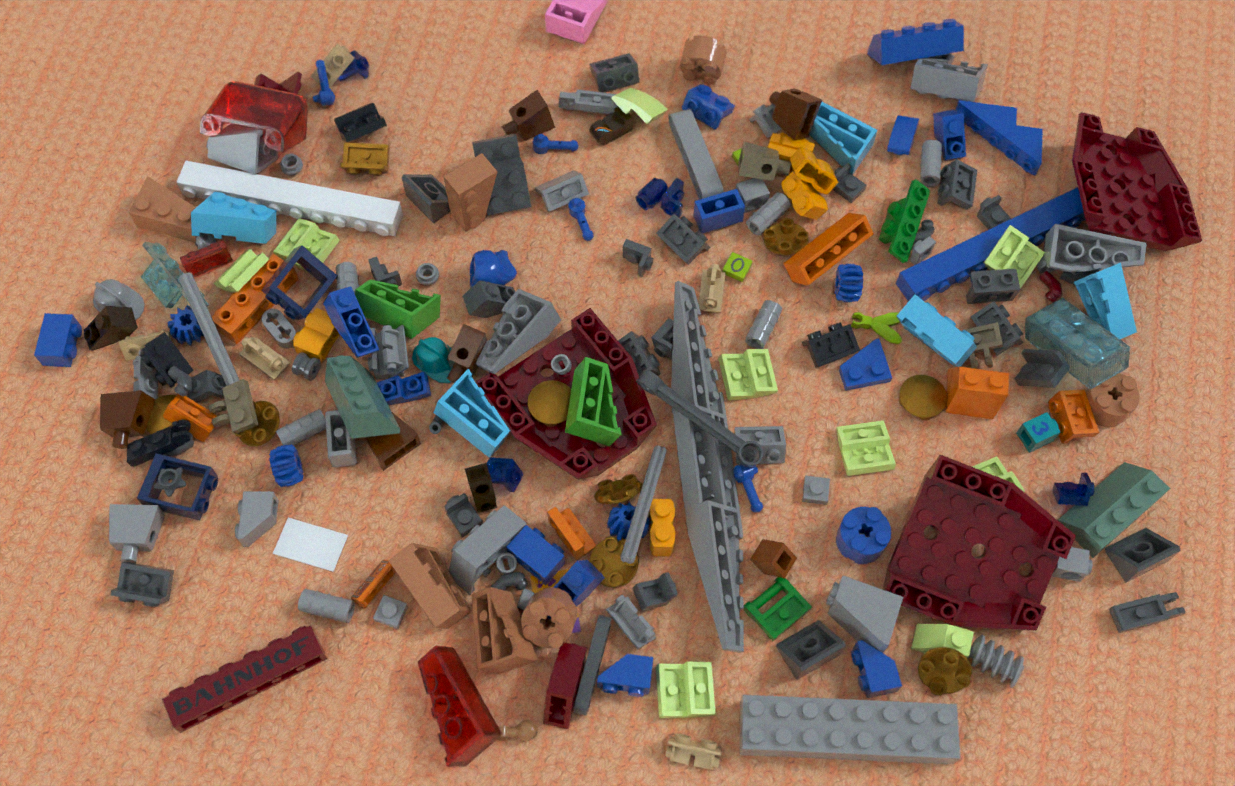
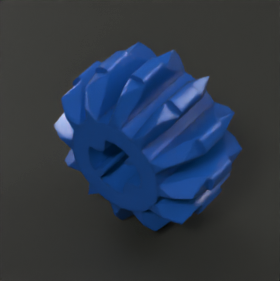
M848 263L839 265L836 277L834 278L836 299L843 302L858 301L862 295L864 281L861 266Z
M186 305L185 310L177 307L178 313L170 314L171 321L167 322L170 335L181 345L186 342L191 346L194 340L200 343V337L204 335L192 308Z
M292 444L278 446L270 451L269 461L272 475H274L275 481L280 487L293 486L303 480V464L298 455V450Z
M630 501L626 506L619 503L616 508H612L609 514L607 528L610 529V536H617L618 542L622 538L626 540L636 506H632ZM649 517L646 519L641 538H645L648 533Z

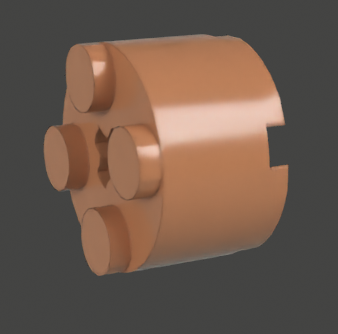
M697 35L694 36L693 40L689 41L687 39L679 65L680 70L683 72V78L688 81L700 79L704 80L707 84H715L722 73L727 53L726 47L724 45L722 47L717 44L718 40L709 36Z
M1118 372L1100 373L1086 390L1096 424L1103 427H1115L1124 422L1136 409L1140 400L1136 380L1133 377Z
M553 587L545 588L532 595L521 618L524 637L535 645L544 648H558L562 646L570 637L578 614L576 605H574L570 595L561 589Z

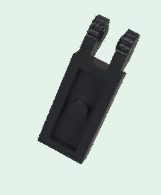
M185 419L175 421L165 429L129 443L127 446V463L131 467H135L154 459L155 454L164 455L176 450L177 447L185 445V443L191 440V434L188 432L191 427L190 421Z

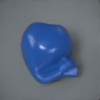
M481 250L473 254L470 263L471 288L479 280L505 285L516 277L517 271L510 262L507 251L499 250V252L493 253L490 250Z

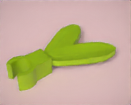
M859 312L853 313L852 319H858L860 322L853 321L851 324L852 328L869 329L871 327L873 331L890 343L900 344L902 342L900 335L889 327L900 323L897 318V312L884 314L873 319Z

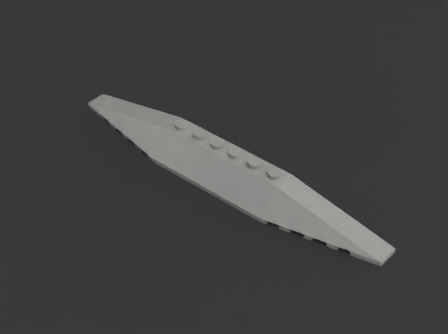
M677 281L675 282L671 389L728 429L724 397L722 392H718L715 381H718L719 378L717 371L712 370L709 358L712 357L711 349H706L703 337L707 336L704 325L700 326L698 316L701 315L694 287ZM672 407L689 539L722 649L741 653L744 652V621L740 619V610L743 609V597L739 596V585L743 584V575L739 574V563L743 561V550L739 549V540L743 538L736 480L733 473L732 452L730 448Z

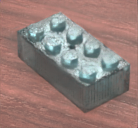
M1064 298L1025 318V339L1039 350L1060 351L1070 366L1068 373L1089 389L1096 387L1129 367L1130 346Z

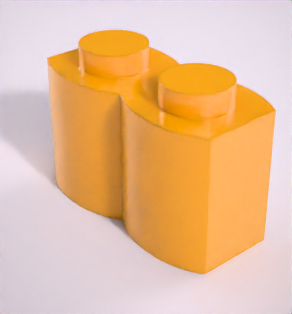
M800 147L790 158L797 177L811 183L818 192L829 194L837 185L838 180L832 167L827 162L816 159L810 150Z
M794 172L790 173L781 182L785 195L792 199L793 207L799 215L818 220L828 211V205L824 197L817 193V190L811 183L801 180Z
M316 308L307 315L305 327L295 334L293 346L296 353H306L309 358L315 357L320 359L322 363L340 334L333 326L328 313Z
M653 499L651 503L649 547L652 556L671 557L675 543V529L673 526L675 507L671 499Z

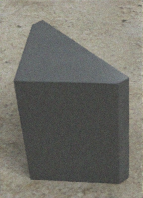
M403 174L402 182L406 196L433 223L450 212L446 188L433 175Z
M1147 528L1105 548L1106 554L1126 583L1168 562L1181 551L1180 546Z
M819 620L776 644L777 650L796 680L841 655L846 646L840 637Z

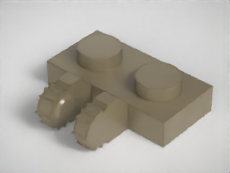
M998 322L965 329L975 338L973 341L977 347L969 356L971 367L979 368L975 353L984 351L985 364L988 368H992L993 361L990 350L1004 347Z
M244 379L223 387L225 400L217 401L209 406L210 413L228 411V414L212 419L213 426L215 427L230 423L232 432L238 434L258 425L249 383Z

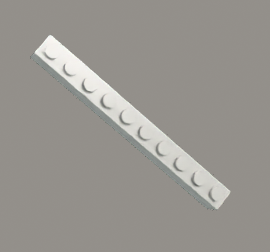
M185 161L176 182L182 195L188 198L207 199L213 192H221L227 196L244 199L247 202L276 210V215H288L295 219L304 218L316 223L333 224L341 228H355L361 232L370 231L382 236H396L403 216L401 204L398 201L258 174L254 175L248 172Z

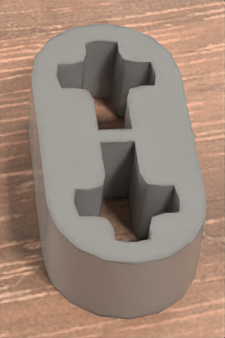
M278 309L266 310L262 315V322L266 330L282 348L293 347V338L296 334L294 327ZM270 319H277L279 325L275 326L273 322H270ZM284 331L287 335H290V338H283L281 332Z

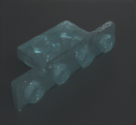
M145 241L142 246L154 260L141 275V278L166 308L172 309L182 295L188 301L179 281V277L184 274L179 269V264L170 258L166 253L167 249L157 242L154 244ZM204 299V302H205L206 306L208 307L209 304H208L207 301Z

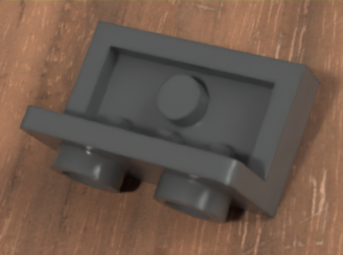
M126 561L122 562L118 586L111 590V596L119 597V601L135 602V600L144 601L143 605L158 607L159 604L170 600L174 570Z

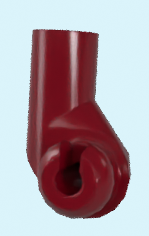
M1048 270L1045 271L1039 279L1050 289L1045 294V297L1051 303H1054L1058 298L1062 297L1061 283Z

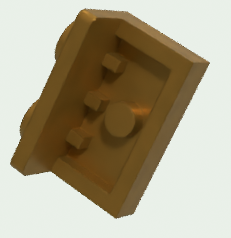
M344 142L343 163H340V168L346 170L347 174L358 175L360 171H368L369 175L380 176L382 172H388V144Z

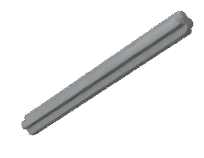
M192 273L182 274L179 277V281L226 386L240 381Z
M656 445L653 449L622 551L621 560L623 562L632 564L635 560L667 450L665 447Z

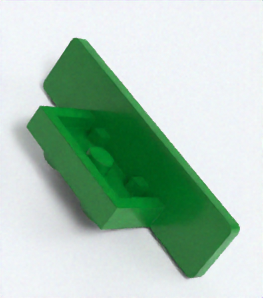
M917 179L911 181L906 198L894 201L889 205L888 213L881 227L878 239L884 244L891 242L888 250L889 253L902 263L908 261L930 194V190Z

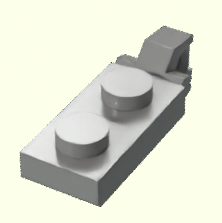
M577 90L576 93L560 92L559 107L568 110L612 114L617 105L611 98L616 94Z

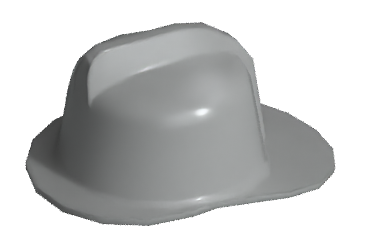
M114 279L95 283L93 304L99 312L105 306L132 307L135 320L142 315L145 304L143 298L136 291Z

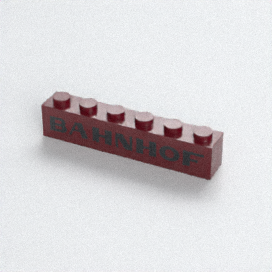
M311 625L299 627L292 632V635L284 639H275L268 643V647L260 651L248 652L243 656L242 660L236 663L224 664L218 669L219 671L211 675L200 676L194 680L193 684L185 688L179 687L169 692V696L163 698L162 701L173 728L182 733L327 660V656Z

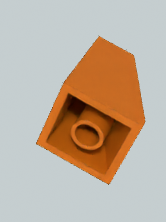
M967 367L949 368L947 371V404L945 413L994 419L1008 396L1009 373Z

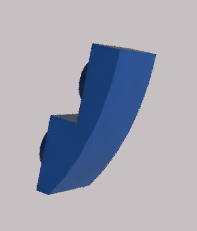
M897 116L887 147L888 152H893L897 155H909L918 128L919 118Z
M425 372L403 379L397 375L377 382L388 405L415 401L431 396L428 375Z

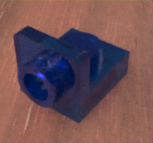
M355 50L350 52L355 58L339 76L338 80L343 81L357 73L364 79L368 78V60Z
M678 178L673 181L662 195L661 209L670 216L676 214L680 218L683 204L680 202L685 192H683L684 182Z
M490 457L486 464L492 483L503 484L509 492H515L523 477L522 470L513 459Z
M1082 472L1079 484L1073 482H1054L1052 492L1058 504L1088 506L1090 496L1094 495L1095 486L1088 474Z

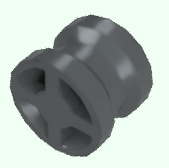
M301 352L293 362L292 373L297 376L303 375L305 379L312 381L320 370L321 361L315 357L311 359L308 354Z

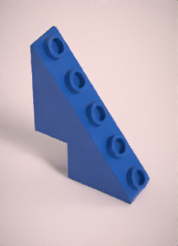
M958 101L955 110L964 113V123L986 139L992 146L1003 152L1009 159L1020 165L1024 171L1033 176L1036 175L1042 163L1043 129L1017 126V108Z

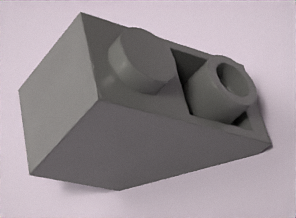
M479 280L462 297L470 316L489 318L502 314L503 306L513 296L515 290L510 286Z

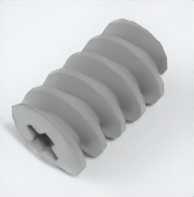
M981 634L971 645L967 659L973 658L972 667L982 663L981 672L983 673L988 668H991L992 678L1000 673L1001 683H1004L1008 678L1011 679L1010 688L1013 689L1024 669V657L1020 655L1014 659V652L1011 650L1004 655V646L1002 645L994 650L995 641L990 640L985 644V636Z

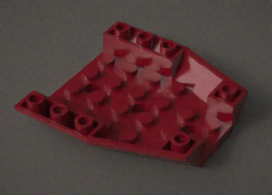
M1081 112L1078 117L1072 164L1089 231L1147 243L1146 247L1165 252L1200 243L1202 237L1188 188L1156 133L1136 127L1126 138L1104 133L1100 117Z
M591 308L571 320L572 329L500 376L488 373L476 381L478 387H481L484 391V396L490 405L495 407L515 439L578 480L599 476L635 451L657 426L646 393L636 383L639 375L633 358ZM564 354L570 359L572 367L567 374L560 375L554 371L553 375L549 377L541 375L543 369H552L551 361L556 355ZM585 357L608 364L613 388L611 395L613 406H616L617 409L615 416L617 426L621 429V436L610 446L600 447L594 441L566 433V421L556 424L554 427L546 426L544 423L536 420L528 409V396L531 390L539 383L550 380L560 381L572 389L574 370ZM560 361L559 364L564 369L565 365L563 361Z
M940 454L923 478L888 564L883 590L902 596L901 606L956 627L1037 631L1046 610V606L1041 603L1059 557L1067 559L1076 535L1014 483ZM930 525L935 526L937 529L936 536L931 539L925 538V528ZM976 544H982L984 547V553L980 557H973L971 553L972 547ZM1026 562L1030 563L1031 572L1025 576L1020 575V565Z

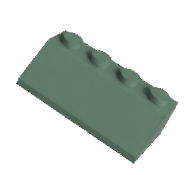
M340 355L327 358L325 383L351 439L400 433V428L372 373L351 356Z
M1124 462L1059 518L1058 521L1076 535L1075 541L1083 549L1090 550L1089 555L1094 558L1171 488L1152 470Z

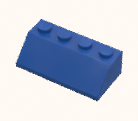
M945 19L943 23L927 22L923 23L921 27L904 26L902 30L898 31L892 29L882 30L881 34L873 35L867 54L879 64L886 65L964 51V25L957 22L956 19Z

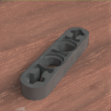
M602 615L598 617L573 713L585 716L588 714L611 627L612 618Z

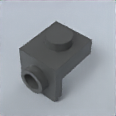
M205 370L192 377V390L188 391V398L196 403L212 395L224 398L222 388L226 384L222 375Z
M668 572L663 573L658 579L638 583L632 588L642 611L665 606L678 595L676 585Z

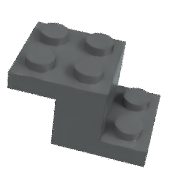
M516 134L472 142L474 156L476 157L482 153L497 170L487 215L531 207L524 164L520 157Z

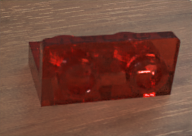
M224 240L179 257L186 272L192 273L193 277L234 262Z

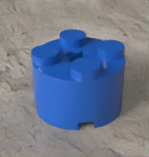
M857 507L850 510L843 517L836 535V544L840 553L858 564H868L876 561L890 541V524L880 509L876 507Z

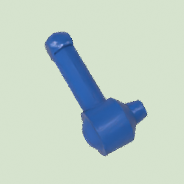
M317 60L316 67L321 90L317 95L313 96V101L320 103L322 106L334 105L335 94L329 88L325 62Z
M543 134L533 138V150L537 154H545L549 149L576 151L579 147L578 142L575 140L553 141Z
M574 198L569 202V214L577 218L584 240L590 241L593 239L594 234L590 230L584 215L585 202L580 198Z
M742 464L736 465L733 470L734 477L738 483H743L751 504V510L755 513L761 512L763 504L760 502L752 482L754 475L758 473V468L745 467Z

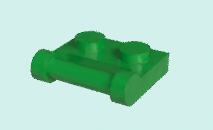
M777 577L773 585L752 602L748 601L743 605L745 613L759 625L772 641L776 640L812 608L786 578ZM781 590L787 594L763 615L758 610Z

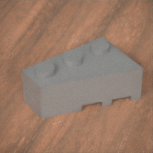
M921 58L916 62L910 89H914L921 94H936L939 98L943 99L954 98L958 99V101L974 102L981 92L988 64L981 63V67L968 66V62L961 61L960 65L947 64L948 60Z
M505 505L498 511H492L481 526L476 525L464 541L459 540L452 548L453 553L449 571L456 584L471 595L475 590V582L481 575L487 577L491 573L489 567L501 554L507 553L506 547L527 523Z

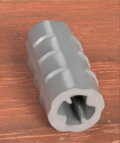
M927 140L923 142L920 183L926 187L937 186L940 182L942 144L937 140Z
M779 192L769 198L746 221L749 230L753 234L760 236L764 230L768 229L791 207L789 199Z
M351 262L338 264L335 268L336 275H338L335 278L337 280L336 289L340 290L351 286L355 294V289L359 287L356 265Z
M771 300L764 301L746 336L745 342L750 347L755 349L764 348L782 312V307L778 303Z
M318 409L288 425L286 424V426L278 429L276 433L283 445L292 444L294 446L325 430L326 419L321 409Z
M304 589L298 601V609L311 615L349 623L355 610V602L343 597L330 595V593L325 594L318 592V590Z

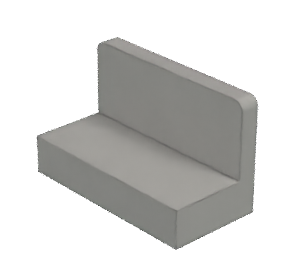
M571 171L535 187L536 192L541 194L546 209L549 212L568 204L574 198H582L589 194L582 173Z

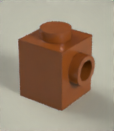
M765 539L761 540L750 558L763 574L780 578L787 576L797 559L784 543Z

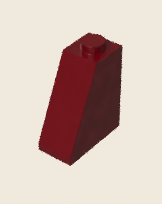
M565 642L560 646L546 690L543 724L569 729L585 665L587 647Z

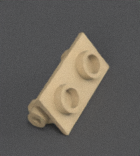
M339 44L323 60L325 62L329 88L355 58L346 47H341ZM316 69L310 77L320 84Z
M711 264L707 270L702 272L698 303L700 311L721 313L726 272H721L717 264Z
M165 330L148 334V336H127L124 340L118 341L125 360L136 359V356H139L140 347L162 332H165ZM170 331L165 332L170 340H172Z
M245 337L243 339L242 345L244 349L239 354L273 380L290 364L288 360L258 338Z
M678 733L675 734V737L669 735L668 744L673 745V747L667 746L665 757L670 758V761L689 764L690 755H694V766L712 770V768L718 769L720 758L715 757V754L721 756L722 747L717 746L716 742L702 739L701 742L692 741L690 736Z

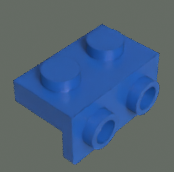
M701 84L688 90L682 105V110L691 109L695 118L713 129H717L722 118L731 114L735 108V105L730 103L728 98L717 95L710 87Z

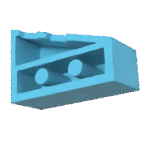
M822 102L809 135L842 167L847 163L850 164V173L853 175L872 148L877 129Z
M213 192L191 212L192 236H200V233L214 234V238L222 239V235L236 237V241L266 244L276 234V210L267 208L264 205L247 202L244 199L227 196L221 192Z
M1121 263L1074 281L1101 346L1104 340L1115 342L1137 332Z
M914 294L897 315L903 328L954 367H961L977 348L973 341L975 338L966 330L961 332L955 327V322L947 316L943 317L934 306L924 302Z
M467 369L438 400L433 413L487 457L491 458L505 442L510 430L495 407L490 405L484 396V391L481 387H478L472 378V373Z

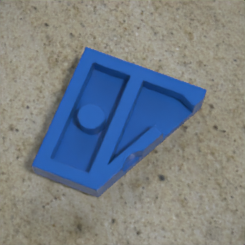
M879 338L872 341L839 368L845 391L888 383L892 380Z

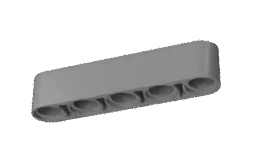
M688 109L669 114L668 119L671 131L699 200L724 193L721 180L692 110Z

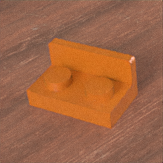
M1085 389L1058 391L1048 401L1049 411L1059 426V438L1062 444L1068 443L1073 438L1095 437L1099 433Z
M555 506L547 511L549 524L576 561L596 547V544L570 508L559 512Z

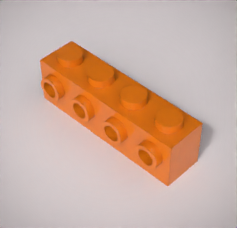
M847 213L783 264L792 282L809 286L874 233L865 215Z
M273 254L238 292L232 293L229 300L214 312L212 319L219 333L237 345L262 319L263 313L275 305L267 300L266 294L261 290L284 260ZM294 267L291 268L277 286L284 293L299 280Z

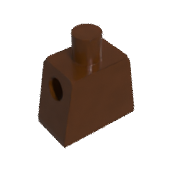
M794 88L783 90L781 93L778 91L773 92L769 98V102L776 106L772 119L793 140L809 137L822 100Z
M538 90L511 107L509 114L512 121L502 126L506 135L519 132L524 141L555 128L548 105Z
M463 324L447 359L451 368L447 376L449 381L455 383L467 369L470 370L473 377L478 368L476 362L487 341L484 332Z
M142 390L101 394L100 429L113 437L112 446L114 448L126 449L129 437L142 436L146 431L155 399Z
M393 412L392 414L400 428V433L365 437L383 471L421 444L418 434Z

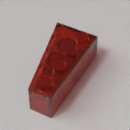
M434 646L418 661V666L426 694H430L432 708L430 709L433 718H436L440 730L438 738L440 745H444L447 755L444 757L446 766L466 767L503 734L455 648Z

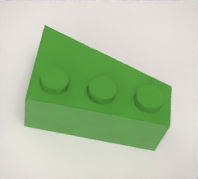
M371 279L355 289V296L366 318L383 326L390 325L392 329H397L404 325L405 336L411 339L440 318V294L434 293L433 297L419 294L420 290L412 289L411 292L399 290L398 285Z
M585 357L574 370L565 432L610 446L621 436V429L617 426L615 416L617 409L616 406H613L611 395L613 388L608 364Z

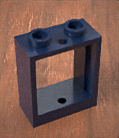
M301 245L292 250L261 291L266 294L265 297L268 301L281 306L289 318L300 320L307 317L338 275ZM296 262L321 282L303 307H300L277 287Z
M155 454L137 499L142 505H158L163 512L200 521L203 513H206L208 510L211 492L218 485V475L210 466ZM181 467L183 470L182 474L203 478L191 508L158 500L162 489H155L153 486L158 482L161 469L176 470Z

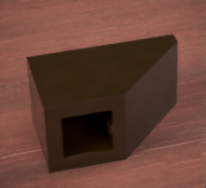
M105 306L84 329V338L88 343L89 350H97L118 343V341L130 336L138 328L132 307Z

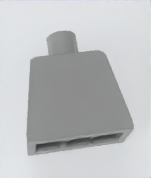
M110 504L109 542L116 550L122 551L121 562L136 563L138 551L153 550L165 517V513L158 505Z

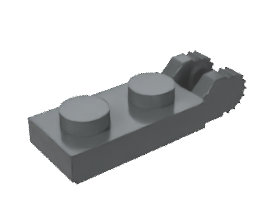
M1177 592L1161 596L1157 594L1115 605L1109 609L1119 633L1164 622L1186 613L1184 607H1177L1168 611L1165 608V603H1171L1179 599Z

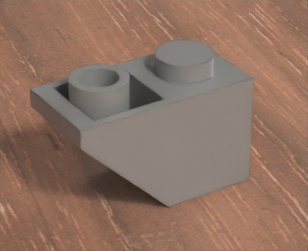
M243 491V498L238 503L240 522L235 526V537L243 547H249L276 524L279 500L274 492Z

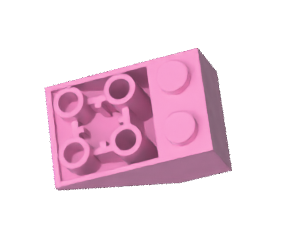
M553 0L545 13L546 31L585 44L608 0Z

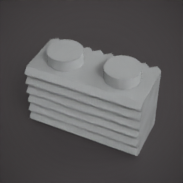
M338 410L327 411L325 413L328 458L332 466L336 468L355 465L357 463L355 438L351 439Z

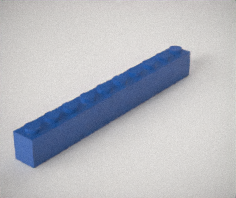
M1078 187L901 271L896 285L908 302L914 294L923 301H926L936 292L942 293L955 283L961 284L965 282L971 272L986 271L988 268L984 261L1009 225L1029 237L1028 241L1035 246H1039L1044 242L1046 234L1054 224L1076 228L1082 221L1086 220Z

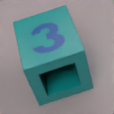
M1046 412L1023 423L1016 434L1028 452L1031 453L1054 442L1060 434L1058 423Z

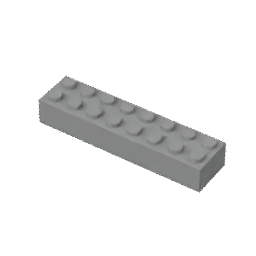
M742 695L740 700V755L954 764L960 759L957 704Z

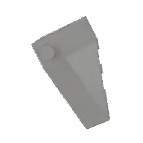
M1054 224L1046 234L1045 254L1043 257L1048 268L1066 272L1103 270L1118 263H1121L1122 268L1144 265L1147 243Z
M518 289L501 310L503 315L500 321L495 323L493 327L495 332L492 338L486 341L476 365L495 374L548 337L561 321L551 302Z

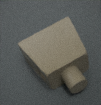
M743 141L738 161L739 176L773 181L776 173L788 175L791 162L779 160L777 150Z

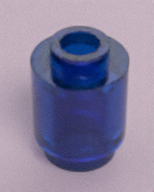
M653 178L638 191V195L635 197L636 202L644 210L654 208L668 195V185L662 179Z

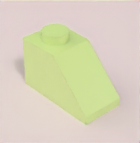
M917 624L911 649L926 653L936 647H949L958 650L968 658L974 632L949 624Z

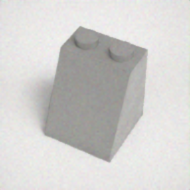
M281 119L253 120L228 125L208 138V158L254 175L278 159Z
M842 576L839 583L834 582L826 604L830 605L828 615L855 640H863L884 653L889 646L903 597Z

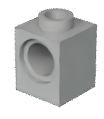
M752 178L736 184L735 189L738 190L745 205L744 213L759 209L769 199L770 192L763 179Z
M1071 547L1067 559L1059 557L1051 577L1081 582L1087 575H1090L1092 570V560L1089 559L1090 550Z

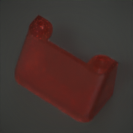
M232 81L224 85L201 118L200 134L216 136L221 133L223 125L238 124L263 130L265 145L272 150L285 152L306 140L308 104L306 99L298 94Z

